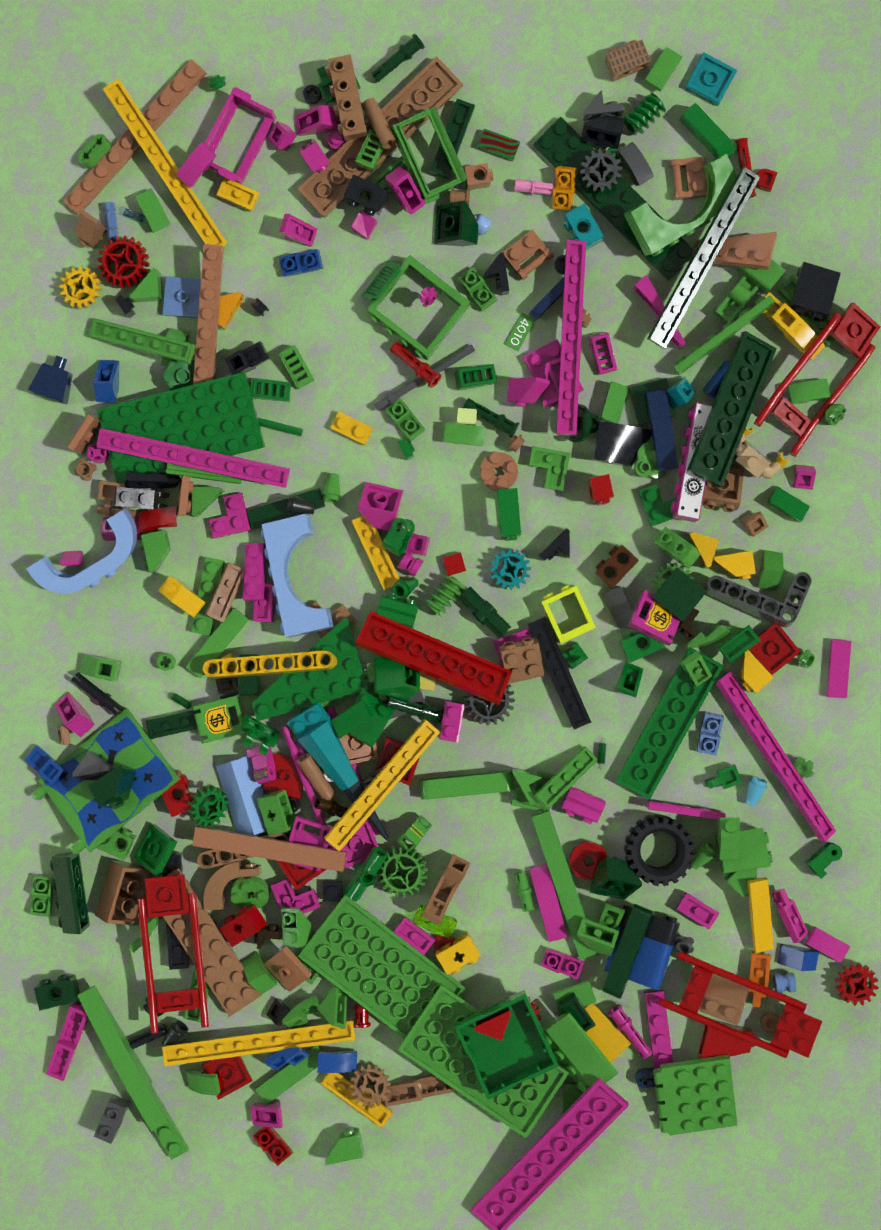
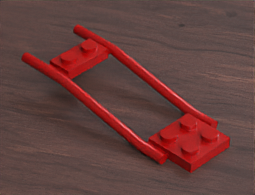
M850 303L842 316L835 312L825 328L774 391L754 421V424L761 427L769 413H771L791 432L799 436V439L789 452L791 456L796 457L817 424L824 417L826 410L835 403L876 347L870 344L881 326L855 303ZM830 334L859 360L830 395L831 397L826 400L812 420H810L781 395Z
M185 874L145 878L147 898H140L137 901L151 1034L159 1032L157 1013L200 1008L201 1027H209L196 892L186 894ZM190 913L198 988L155 993L147 918Z
M679 951L678 959L694 965L692 974L679 1005L663 998L660 999L658 1005L783 1058H787L789 1050L809 1058L822 1020L804 1013L807 1007L806 1003ZM713 974L786 1003L771 1043L698 1014Z

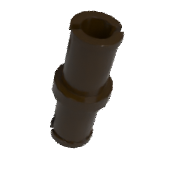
M317 797L314 803L315 809L327 812L332 817L338 816L341 818L349 809L339 805L336 801L331 802L322 797Z

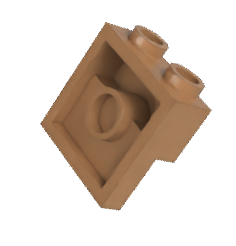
M730 467L723 486L719 488L706 481L702 501L704 508L714 509L715 507H720L725 512L737 510L741 504L744 469Z
M529 637L521 642H506L503 646H499L504 669L513 671L508 684L544 676L541 651L537 638Z

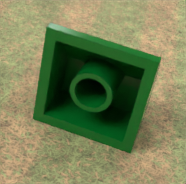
M362 690L353 705L364 700L374 716L348 734L372 748L395 709L386 708L384 702Z

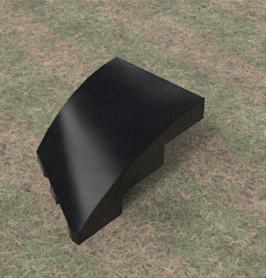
M599 421L594 460L611 462L614 465L631 466L637 458L638 449L652 436V431L640 427Z

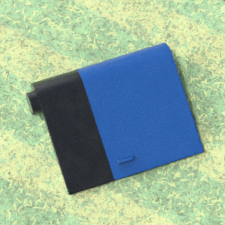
M623 906L625 912L617 928L619 934L612 955L607 958L604 968L606 972L610 970L633 907ZM652 915L628 980L660 990L680 923L677 921L678 918L671 915L661 918Z

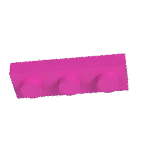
M264 543L245 545L243 600L246 602L264 601L266 563L264 552L266 544Z

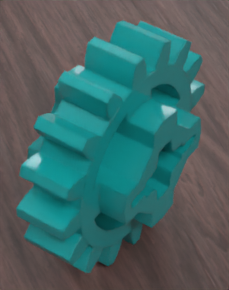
M511 548L508 549V553L501 550L502 556L496 554L495 558L497 561H491V564L494 565V568L489 569V571L494 572L491 578H497L495 584L502 583V589L506 585L509 586L510 590H512L513 585L520 588L519 583L526 584L524 578H530L527 571L531 570V567L526 566L530 561H524L525 554L519 556V550H516L515 553H512ZM509 556L519 559L520 562L510 561ZM502 560L504 563L503 568L497 571L498 564ZM507 562L508 564H510V566H515L516 568L515 570H513L514 578L510 574V572H505V569H507ZM523 568V574L520 577V579H518V570ZM507 576L512 582H506L500 577Z

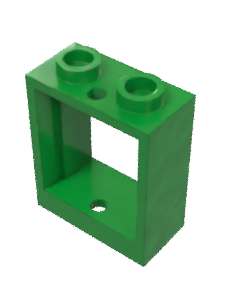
M517 488L498 489L497 501L501 538H505V541L517 540V536L521 535Z

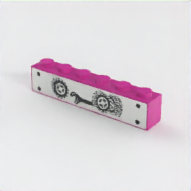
M696 402L688 410L687 419H690L689 426H686L684 431L686 443L681 449L683 460L682 464H679L677 475H680L679 482H676L674 488L676 500L671 505L672 518L695 523L700 518L706 481L688 472L687 468L712 405Z

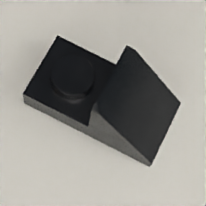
M504 252L499 253L484 273L483 279L499 277L495 279L496 288L501 290V295H508L509 284Z
M567 528L539 555L543 561L546 559L550 561L558 553L556 551L557 548L567 558H570V531Z

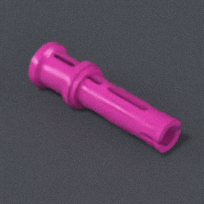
M621 1004L613 1006L607 1012V1015L615 1021L617 1029L625 1033L641 1058H648L652 1054V1050L632 1025V1019L624 1013Z

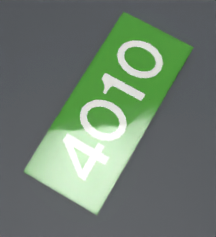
M522 312L505 344L519 351L535 320Z

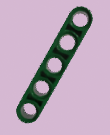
M634 904L602 992L621 999L653 914L652 910Z

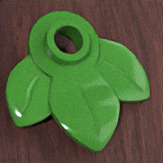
M649 442L642 444L637 451L638 460L634 464L635 473L639 477L662 478L666 472H659L657 470L655 451L652 450ZM643 464L646 465V471L642 469Z

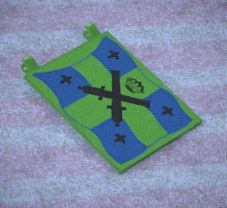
M126 708L59 763L65 771L53 785L42 777L38 780L42 787L35 790L31 795L35 800H42L46 794L49 795L80 839L79 842L70 847L73 854H80L85 848L89 852L95 850L177 783L180 778L130 710ZM88 751L98 754L115 768L123 765L135 769L136 774L129 799L124 801L123 806L117 809L98 806L88 785L104 775L82 779L73 777L72 773Z

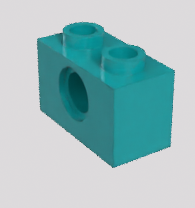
M585 203L565 214L563 222L567 232L571 231L574 237L572 240L586 241V250L603 241L604 235ZM579 225L586 226L587 231L581 233L578 231L577 227Z

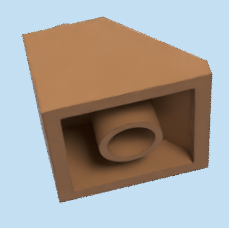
M713 974L700 1012L738 1025L750 988Z

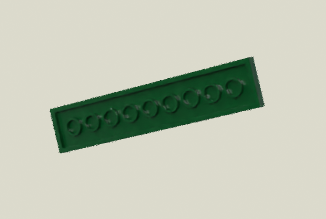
M560 117L533 146L555 168L558 166L577 168L575 188L669 281L692 258L694 249L680 237L678 238L679 242L669 247L667 245L663 247L662 253L654 257L652 254L645 256L624 213L639 204L646 203V201L622 177L621 179H615L618 184L617 186L611 184L610 191L607 187L604 188L603 193H601L600 188H597L596 192H593V186L587 188L588 182H582V178L585 175H580V171L585 169L581 167V163L587 162L585 156L591 157L592 150L595 154L597 152L587 142L580 141L581 136ZM597 159L594 160L589 165V167L594 166L597 163ZM600 163V167H599V170H598V171H599V173H600V175H601V179H602V176H603V173H604L605 170H603V167L601 166V163ZM614 174L609 175L605 179V183L608 182ZM590 177L594 182L598 183L595 177ZM649 205V207L651 208V210H652L658 217H660L661 219H663V218Z

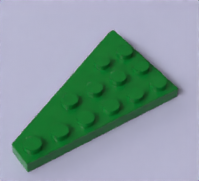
M348 617L339 622L308 651H329L337 657L336 666L330 670L284 673L252 702L257 721L310 707L317 702L323 703L355 694L362 690H368ZM326 655L323 658L324 665L329 664V655ZM310 657L304 660V665L307 667L311 664Z

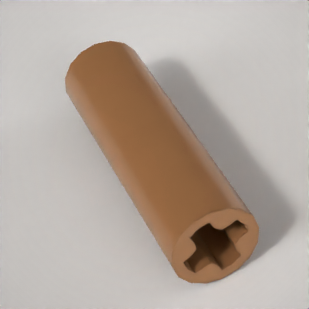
M374 98L365 100L362 103V108L383 148H392L396 145L397 140Z
M306 753L299 757L297 763L318 795L328 801L333 799L336 793L325 779L312 756Z

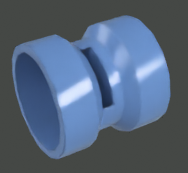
M787 973L785 976L773 974L774 990L780 993L786 990L788 992H796L794 973Z

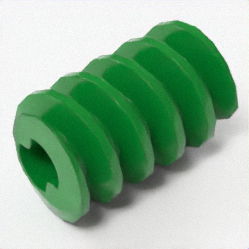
M650 93V95L645 97V101H640L639 106L634 107V111L629 112L628 117L623 118L625 119L624 125L634 135H636V132L643 134L642 126L647 129L649 128L647 121L654 123L653 116L657 118L661 116L659 110L666 112L663 102L657 95Z

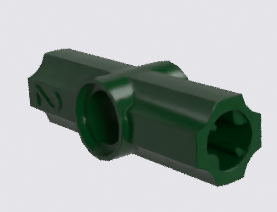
M471 586L459 597L462 603L473 612V616L482 625H486L499 639L511 628L497 613V610Z

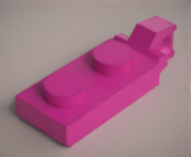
M785 889L775 890L771 894L788 930V934L793 943H799L809 932L794 900H790Z

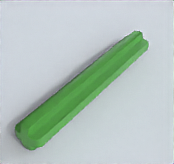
M171 463L166 465V473L170 475L188 476L241 484L242 482L241 478Z

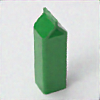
M696 103L681 116L680 121L714 157L727 154L729 157L737 150L732 140Z

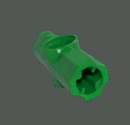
M375 846L366 859L357 864L355 868L356 874L344 891L345 895L351 900L357 902L367 887L372 886L376 882V874L388 857L384 850Z

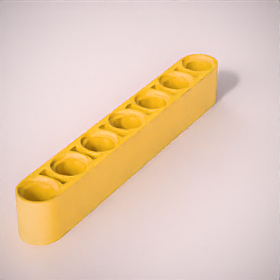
M312 651L212 659L204 663L203 672L206 676L212 678H229L330 670L336 666L337 657L329 651ZM326 655H329L330 662L329 664L324 665L323 658ZM310 657L311 664L306 667L304 665L305 658ZM291 658L292 665L291 667L286 668L285 662L287 659ZM272 660L274 663L273 667L268 670L267 662ZM253 661L255 667L252 671H249L248 664ZM232 663H235L236 669L234 672H230L229 666ZM216 664L217 671L212 674L211 667Z

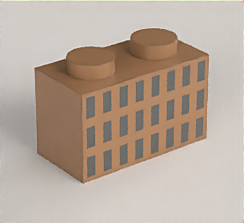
M632 40L622 48H612L605 57V63L613 82L649 68L651 62L643 40Z

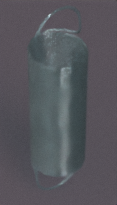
M127 208L121 214L143 222L145 219L143 214Z

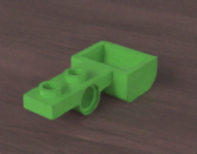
M771 259L769 270L738 267L736 271L743 276L742 279L714 313L724 322L728 323L736 317L758 289L767 294L786 270L773 259Z

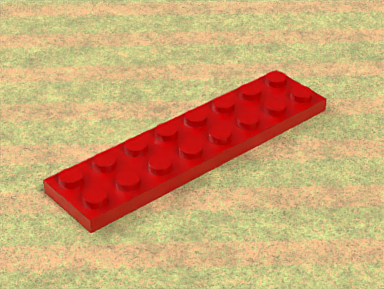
M370 611L355 643L357 646L496 705L500 704L513 672Z

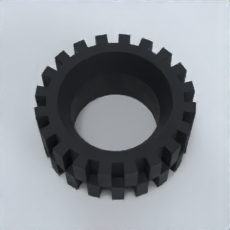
M649 815L643 821L638 820L636 822L637 825L634 828H630L629 836L626 835L625 838L626 845H624V851L630 868L638 878H641L646 883L651 882L654 886H659V884L668 886V882L671 881L674 884L679 881L677 878L680 876L684 878L687 875L685 871L687 868L691 869V860L695 858L693 853L695 846L691 841V835L678 821L673 820L669 816L655 815V817H650ZM666 832L675 839L676 854L672 861L665 866H650L641 857L642 842L651 833Z

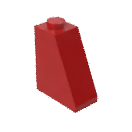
M717 1021L751 1036L755 1035L750 1028ZM705 1025L698 1057L701 1059L721 1055H729L730 1057L750 1053L751 1047L755 1045Z

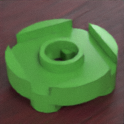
M250 876V879L241 877L232 884L231 902L241 908L245 906L249 908L255 904L258 909L269 900L268 884L259 877Z

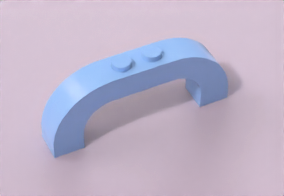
M126 507L107 519L116 537L114 550L76 574L62 573L54 567L48 556L26 568L40 586L55 593H73L80 591L88 585L91 588L101 582L99 579L103 576L109 578L117 573L115 569L131 556L135 548L137 529L131 513Z

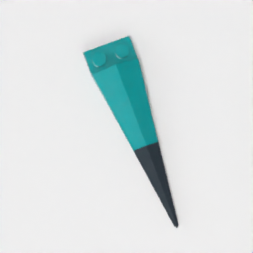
M317 702L289 719L287 724L297 736L298 742L354 803L364 789L331 723L330 716L322 705ZM374 810L367 820L388 841L389 836Z

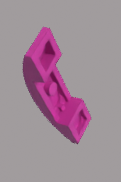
M547 863L529 868L549 942L567 938Z

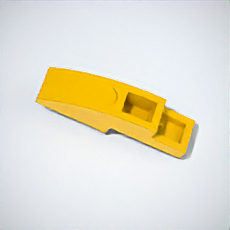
M769 292L765 298L770 295L775 302L762 315L784 333L783 336L804 354L818 336L786 303L782 304ZM824 343L820 345V347L810 358L811 361L823 350V348L825 347Z

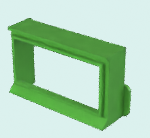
M435 106L431 109L422 110L411 118L394 124L391 127L408 171L426 204L441 198V193L463 184L467 180ZM427 117L431 120L456 177L455 180L429 191L402 128Z

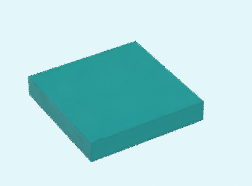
M703 52L685 89L719 106L737 70Z

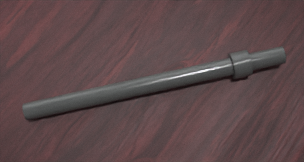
M469 345L433 367L432 370L440 373L474 352L475 349L472 345ZM417 377L395 392L391 391L386 394V397L375 403L374 407L379 411L425 381Z

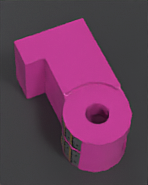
M259 746L246 751L248 758L252 760L256 782L263 784L275 780L276 771L271 747L268 750L267 756L259 753L261 747Z

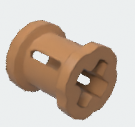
M451 188L450 203L466 201L469 206L470 190L455 191L454 188Z

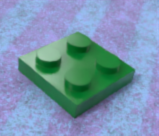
M150 824L134 858L152 874L160 876L177 841L157 825Z

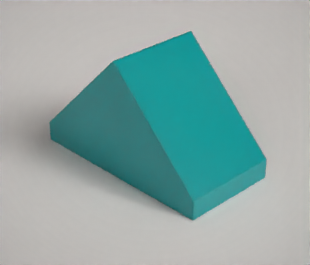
M685 376L666 390L668 402L673 409L689 402L696 392Z

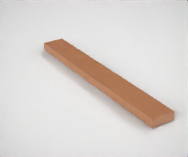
M201 826L195 827L192 845L341 872L344 871L347 851L339 852L335 849Z

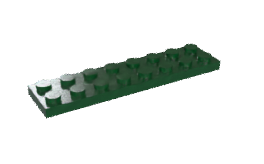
M747 331L741 333L687 468L688 472L718 488L724 484L777 349Z

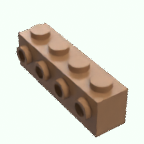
M351 54L328 59L329 66L325 67L328 78H332L333 85H330L331 96L336 97L337 104L333 106L336 117L340 116L341 123L337 124L339 135H344L345 141L367 137Z

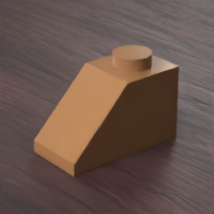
M82 210L74 234L79 238L78 242L86 248L90 245L95 249L107 230L99 220Z

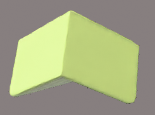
M458 408L457 424L475 426L477 410Z

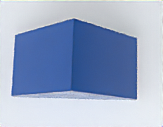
M781 944L777 963L798 971L816 970L819 951Z

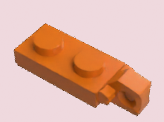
M752 952L749 980L768 987L771 954ZM749 989V995L753 996L752 1007L760 1008L761 997L766 998V995Z

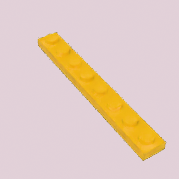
M424 719L324 839L340 852L439 735L440 731Z

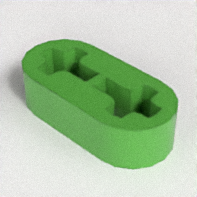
M103 134L96 135L79 153L78 161L85 168L94 167L108 152L111 142Z

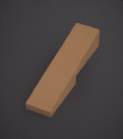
M433 1074L391 1084L387 1088L390 1090V1094L385 1095L387 1098L385 1106L421 1101L424 1097L457 1091Z

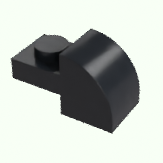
M259 341L224 359L232 375L250 372L256 369V366L270 360V357L263 343Z

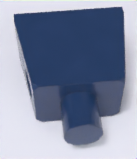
M56 355L53 366L43 363L28 390L68 404L73 375L64 370L67 359Z

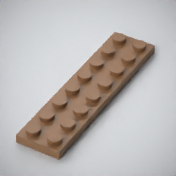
M178 867L166 876L179 875L183 873ZM185 878L186 894L194 893L195 891ZM196 894L205 981L230 1017L262 996V994L248 983L241 961L208 911H204V905ZM190 913L163 916L195 964Z

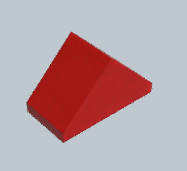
M506 1008L478 1021L477 1026L474 1027L475 1031L502 1041L511 1011L509 1008Z

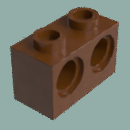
M615 545L608 553L610 557L606 561L602 559L595 567L597 569L595 574L611 589L639 561L623 545L619 547ZM619 553H624L627 557L624 564H620L617 561ZM606 567H611L614 571L611 578H607L604 575Z

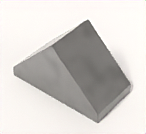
M88 751L72 775L78 779L104 775L114 770L115 767L98 754Z

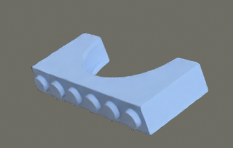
M302 514L262 524L261 537L266 543L264 552L266 559L270 562L268 571L274 582L272 591L278 601L276 610L278 615H281L282 623H280V629L282 634H285V637L291 638L334 628L330 609H316L304 604L294 593L289 581L288 566L293 550L303 539L314 535L311 517L307 514Z

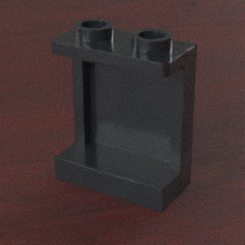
M803 262L798 269V279L789 307L799 316L809 317L816 322H824L830 314L841 273Z

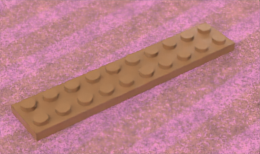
M436 56L381 111L391 128L394 124L407 120L414 114L427 108L431 109L435 106L438 111L463 87V83ZM427 117L402 128L406 139L408 140L430 118ZM370 121L365 124L367 135L370 128L373 129ZM372 136L371 139L380 142L378 137ZM366 137L347 141L328 159L329 163L326 164L328 167L320 173L314 172L297 189L323 218H326L344 200L343 195L353 174L365 180L373 173L355 164V160ZM369 143V146L378 149L379 146ZM397 144L390 149H383L375 170L398 149ZM366 150L367 153L375 155L374 152ZM363 157L364 160L372 162V159Z

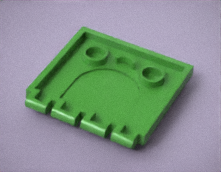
M729 1055L661 1064L660 1068L653 1070L658 1114L660 1117V1130L662 1133H669V1136L738 1126Z

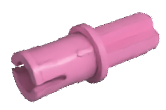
M516 179L514 192L531 193V195L533 193L552 195L553 184L535 182V179L533 181Z

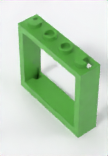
M409 255L401 265V271L380 298L377 301L375 300L367 309L370 314L368 317L376 324L378 322L385 326L383 329L390 335L396 334L400 338L399 342L408 348L410 345L414 348V353L422 359L425 357L429 360L471 306V302ZM408 268L412 269L459 306L458 310L427 349L376 310Z

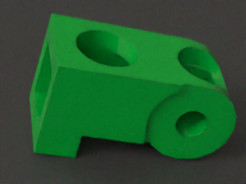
M829 842L824 844L805 863L817 877L822 879L827 874L824 869L833 861L839 860L843 852L840 846Z

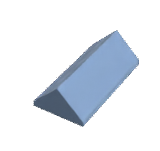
M247 755L216 765L223 791L227 794L226 799L229 801L228 806L237 833L254 836L266 831L267 829L264 826V820L257 801L265 792L262 784H258L254 778L251 758H248Z

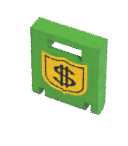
M237 695L192 707L193 711L199 709L201 711L194 714L199 735H207L208 737L201 740L202 744L244 733L241 730L243 715ZM228 707H236L240 724L232 725Z

